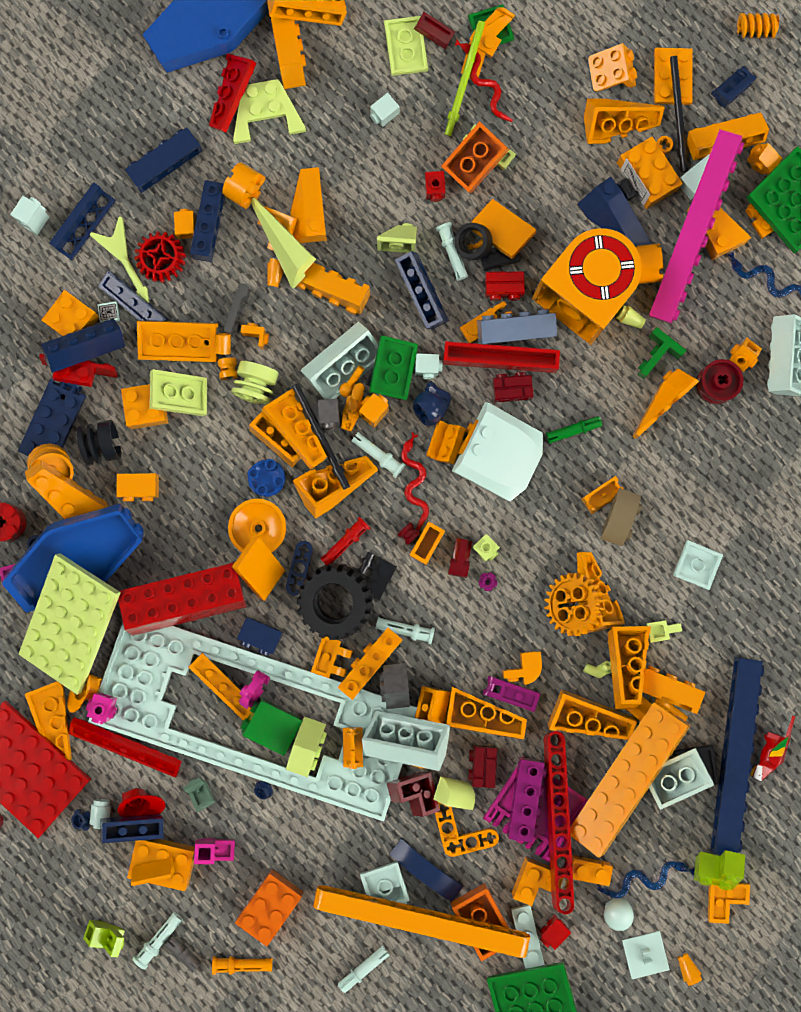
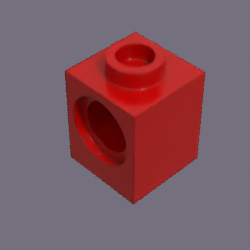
M554 914L546 923L547 926L544 925L539 930L541 942L547 948L551 946L556 950L571 934V931Z

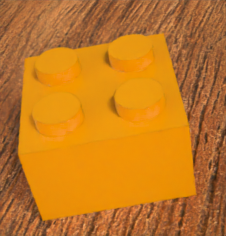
M64 290L42 318V321L60 335L65 336L86 327L94 326L99 319V315Z
M150 384L121 389L126 427L137 429L168 424L167 411L149 409Z

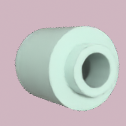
M94 799V803L91 805L89 823L93 825L94 829H100V819L110 818V800Z

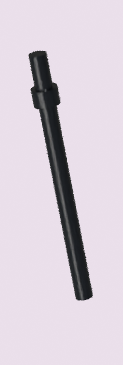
M672 56L670 57L678 138L677 157L680 159V170L684 172L688 171L687 156H689L685 141L678 57Z
M299 383L293 385L292 388L333 468L331 471L334 477L338 478L343 490L348 489L350 485L344 475L345 471L342 465H339Z

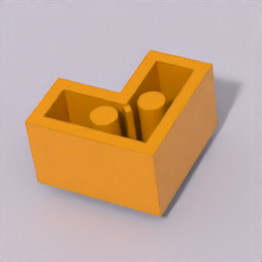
M525 857L511 894L513 899L532 906L539 888L551 892L550 866ZM564 877L559 879L558 881L559 888L561 887Z

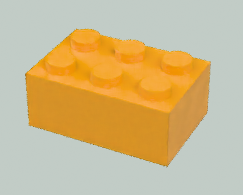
M653 136L620 155L617 161L621 169L627 158L650 193L649 198L644 204L646 209L678 191L683 184Z
M163 839L135 841L127 878L131 879L132 869L136 865L171 858L175 871L172 877L150 882V884L186 891L194 865L195 846Z

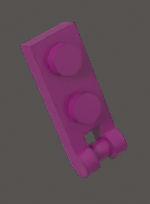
M488 676V685L486 689L484 688L483 695L535 712L540 693ZM496 685L501 686L499 693L494 692Z

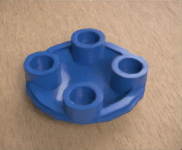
M273 459L258 461L248 470L249 486L254 493L260 496L270 497L276 495L285 484L286 475L284 469Z

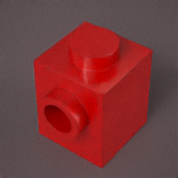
M444 171L425 172L426 200L439 202L445 198Z

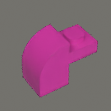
M197 839L195 841L194 864L234 861L235 839Z

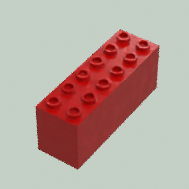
M234 563L120 590L119 592L121 593L118 601L125 631L135 636L246 608L239 574L232 567Z

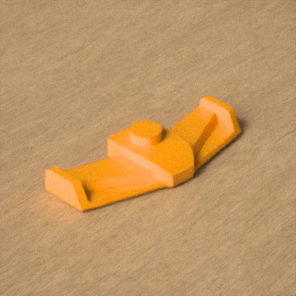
M498 7L485 21L477 49L481 56V63L476 72L478 78L485 55L491 58L501 42V39L496 36L515 17L513 13L504 7ZM474 30L473 34L471 35V37H470V39H469V41H470L469 44H470V45H471V43H472L475 30ZM468 54L465 56L461 73H463Z

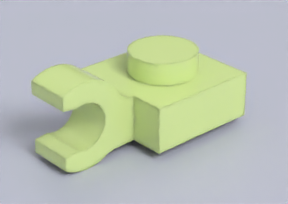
M666 620L646 623V626H651L649 634L650 643L669 640V633L682 631L681 623L667 625Z

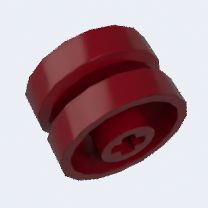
M719 359L712 361L699 372L696 377L699 382L695 386L698 395L709 404L719 405L728 402L740 393L744 377L737 364L730 360Z

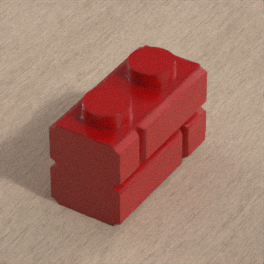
M524 271L485 273V298H490V301H500L501 298L518 301L520 298H523L525 293Z

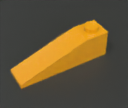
M367 456L348 460L344 464H340L345 471L344 475L350 485L345 490H343L338 478L334 477L331 465L317 471L315 469L310 470L293 480L304 506L315 519L335 507L378 471V468Z

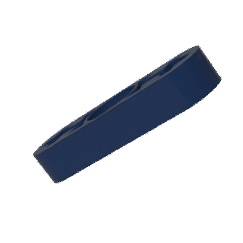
M300 541L295 547L286 583V590L290 595H299V590H296L294 593L292 588H289L290 584H294L295 578L291 579L292 574L297 577H303L302 581L298 579L297 585L300 587L307 577L313 552L312 545L307 541ZM304 544L309 549V552L304 554V558H308L307 562L300 559L296 560V556L301 557L299 547H303ZM297 563H303L305 566V570L301 574H297L294 571V566Z

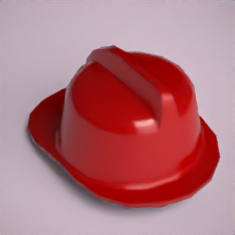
M134 788L122 793V802L119 804L117 811L121 817L157 815L164 811L166 805L162 798L149 795L144 789Z

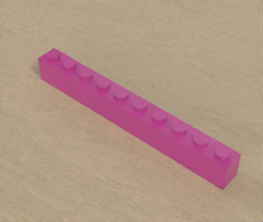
M721 129L718 132L649 316L651 318L672 325L673 320L677 321L679 317V304L685 301L687 296L686 286L687 284L691 285L694 278L692 270L694 266H698L702 256L699 255L701 247L705 248L709 238L706 236L707 231L713 228L716 218H713L715 210H720L723 202L720 197L722 192L727 191L730 183L727 180L728 176L735 171L737 165L735 161L736 155H740L745 143L742 142L741 135Z

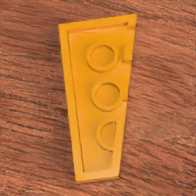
M292 388L264 406L262 411L311 470L323 462L327 456L317 436L313 434L310 428L311 424L308 419L306 420L302 412L303 408L300 402H297Z
M56 681L26 693L25 697L38 732L44 737L46 736L65 754L66 758L71 760L64 685Z

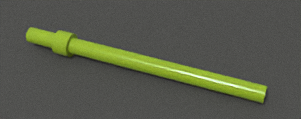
M478 21L453 107L448 113V123L444 135L452 136L455 123L458 122L460 116L458 114L485 26L483 21Z

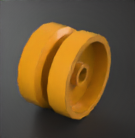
M42 444L34 448L28 455L27 469L39 460H42L61 472L68 479L73 478L74 471L70 457L65 449L59 445Z

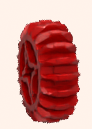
M159 231L156 232V236L149 233V239L143 237L144 243L138 242L137 245L140 249H135L137 256L134 257V260L138 262L136 267L140 269L141 275H145L147 280L152 278L153 282H157L159 277L161 283H164V277L171 281L170 275L172 274L174 277H178L175 271L182 272L183 269L179 265H185L186 263L183 260L186 258V254L183 253L185 249L180 245V240H175V236L172 234L168 237L167 232H164L161 236ZM158 244V246L155 249L149 250L151 247ZM166 245L174 249V257L166 253ZM162 254L164 257H160L158 260L156 257ZM146 257L153 260L154 270L147 266ZM165 264H171L169 267L162 270Z

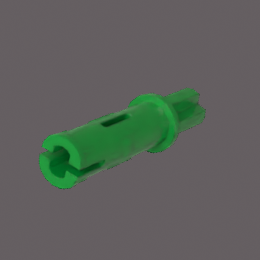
M600 416L584 421L581 419L575 424L546 432L548 443L551 444L581 433L586 434L587 431L602 427V420Z

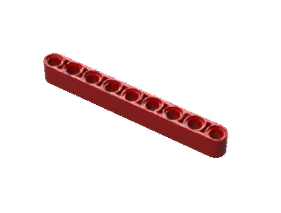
M552 731L545 734L543 740L545 766H547L545 781L552 906L559 913L570 914L574 909V887L566 746L564 735L559 731ZM552 735L558 738V743L555 746L550 741ZM553 755H557L559 758V763L556 766L551 761ZM555 775H558L560 778V783L557 786L552 781ZM556 795L561 797V804L559 806L554 804V797ZM558 815L562 818L560 826L555 824V818ZM559 836H562L564 840L561 847L556 845V839ZM559 857H563L565 863L559 868L557 860ZM564 877L566 885L560 889L558 881ZM562 899L567 901V906L564 909H560L559 906Z

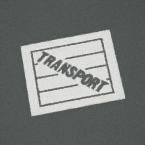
M626 158L621 172L625 178L629 179L628 183L632 189L638 192L637 197L644 206L650 193Z

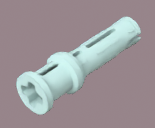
M448 222L436 227V231L441 236V245L446 248L457 281H460L469 276L465 270L461 255L458 254L455 248V237L451 228L452 223Z
M360 432L355 435L358 439L355 437L352 439V443L377 460L380 467L390 471L394 478L405 467L404 463H399L392 457L391 453L386 454L361 435Z
M378 617L376 629L385 631L387 628H390L396 634L411 637L413 641L417 639L426 641L430 645L432 644L435 631L433 627L429 629L421 627L419 624L412 626Z
M176 912L172 913L150 941L144 943V947L138 955L133 956L134 963L141 969L145 970L148 967L150 960L159 954V948L183 921Z

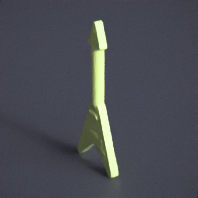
M118 217L112 237L91 232L90 236L122 262L137 289L136 292L149 302L148 289L145 286L143 287L128 259L123 218Z

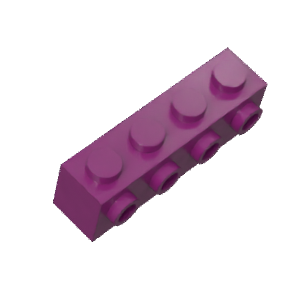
M519 757L507 831L509 839L532 843L533 837L536 838L538 826L535 825L536 817L539 818L541 806L538 805L539 798L543 797L544 786H541L542 778L546 777L547 766H544L542 760Z

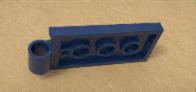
M53 379L49 380L18 452L28 456L34 448L49 443L64 447L86 399L85 394L79 393L82 390L80 385L60 382L61 384Z

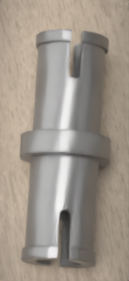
M172 935L164 946L176 956L178 962L181 961L193 973L196 970L195 968L200 966L201 962L189 952L190 949L187 946L184 947Z

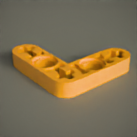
M448 806V809H446L447 817L451 815V819L445 818L439 821V818H443L442 812L435 813L443 848L448 856L455 857L490 848L499 841V835L493 828L458 835L452 807ZM446 822L453 825V830L449 833H445L442 830V825ZM489 832L495 835L493 842L489 843L488 840H483L484 845L480 846V840L477 835L481 834V838L487 837ZM474 837L477 840L476 845L468 847L466 845L467 838ZM462 839V844L465 850H461V846L456 847L455 852H451L450 849H447V847L450 846V842H453L454 845L460 844L459 840Z

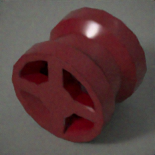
M410 522L397 535L399 538H403L408 546L421 532L415 530Z

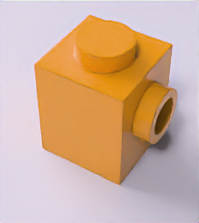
M769 143L754 146L747 158L751 168L760 174H769L782 160V157Z

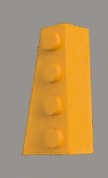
M561 689L548 722V728L554 731L561 730L569 733L576 732L629 740L634 732L637 721L633 716Z

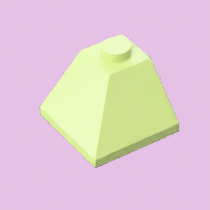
M404 223L377 236V251L415 252L417 227Z

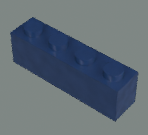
M186 127L185 129L178 130L169 140L162 141L153 151H147L138 161L131 162L125 171L138 190L143 193L201 153L202 148Z
M115 319L106 320L94 326L86 327L85 329L40 344L45 361L52 373L125 347L121 328Z

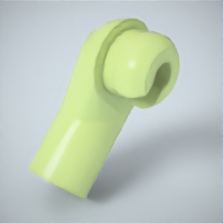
M605 661L596 667L586 663L583 672L597 678H602L611 673L610 661Z

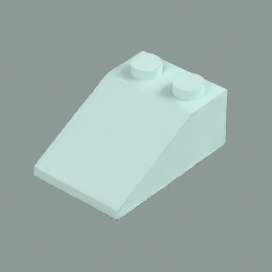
M696 748L667 760L649 789L661 810L714 786V783Z

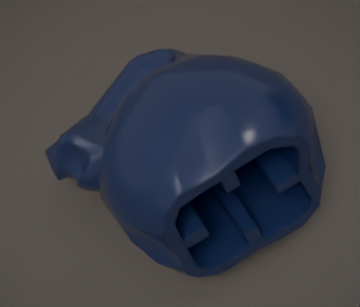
M430 381L426 384L425 392L417 395L412 406L413 411L425 426H432L441 421L451 401L449 392L437 387Z

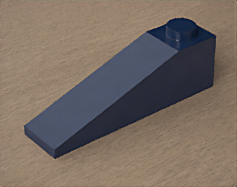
M612 177L596 186L577 204L592 223H595L600 228L611 229L623 234L635 247L651 244L623 192Z

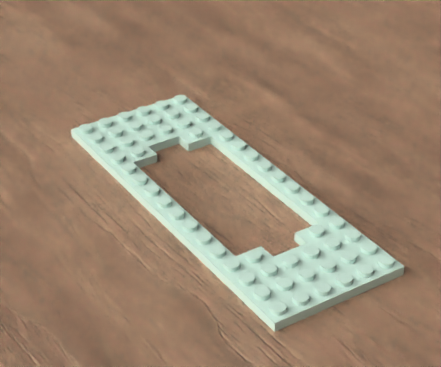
M122 622L99 689L100 693L117 698L115 704L117 711L114 718L106 723H94L91 721L92 718H89V723L384 821L391 801L387 782L398 779L403 763L366 756L363 748V767L349 769V767H343L342 747L339 759L324 754L317 776L309 774L308 777L286 770V766L170 728L177 705L163 701V697L172 672L187 676L190 669L188 666L192 663L194 654L200 655L203 652L211 660L253 674L259 670L270 676L271 680L339 702L340 706L334 726L340 728L362 727L363 736L375 711L415 718L417 707L410 705V707L386 709V702H382L381 695L361 689L356 697L351 700L337 688L342 682L317 675L302 668L176 626L132 636L125 631Z

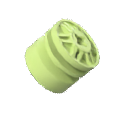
M240 361L237 374L244 378V380H234V384L241 388L233 387L231 393L250 403L269 404L271 399L264 395L271 396L273 391L266 388V385H276L279 373L261 364Z

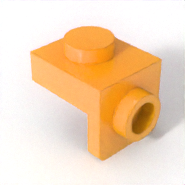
M255 323L241 325L242 336L259 338L258 346L264 350V345H268L269 333H266L265 328L258 327V324Z

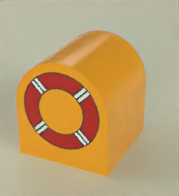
M604 228L588 230L578 235L540 280L532 300L544 309H549V313H556V318L588 344L592 345L637 288L642 272L640 255L634 244L617 231Z

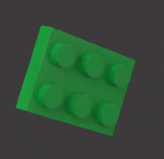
M381 335L369 393L381 394L382 396L406 401L418 344Z

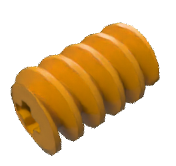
M740 13L737 21V34L740 32L742 38H745L747 33H749V38H752L754 33H756L757 38H760L761 33L764 34V38H767L769 33H771V38L774 39L779 28V15L774 13L769 15L767 13L762 15L755 13L754 16L752 13L747 15Z

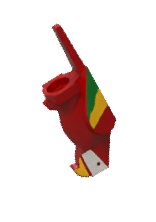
M792 715L785 737L769 731L767 734H764L766 744L761 750L760 764L754 766L750 773L753 778L760 781L764 780L784 762L796 716Z

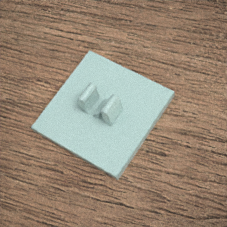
M660 931L622 940L631 979L670 970Z

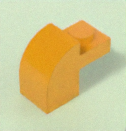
M521 652V668L502 670L503 678L507 679L508 682L519 681V677H522L524 685L530 684L541 673V652Z

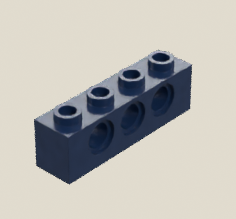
M208 180L204 182L190 251L192 258L195 260L212 263L225 196L222 193L224 183Z
M410 251L395 259L426 329L433 330L449 322L418 253Z

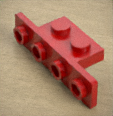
M40 354L39 359L42 365H47L44 355ZM87 360L54 372L52 378L54 381L92 387L95 374L117 378L118 374L115 367L110 364H96Z

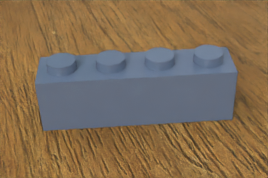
M549 309L538 310V314H531V311L519 312L520 316H512V313L501 314V318H494V315L482 316V320H477L478 343L488 344L557 336L556 313H549Z

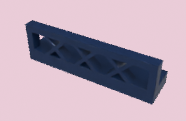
M93 182L49 244L67 258L73 260L90 237V233L96 229L116 200ZM101 195L110 200L105 207L98 208L97 201ZM96 212L97 219L94 222L87 223L86 216L88 213ZM85 227L86 234L83 237L76 238L75 231L77 228ZM74 242L75 249L71 254L63 250L66 243Z

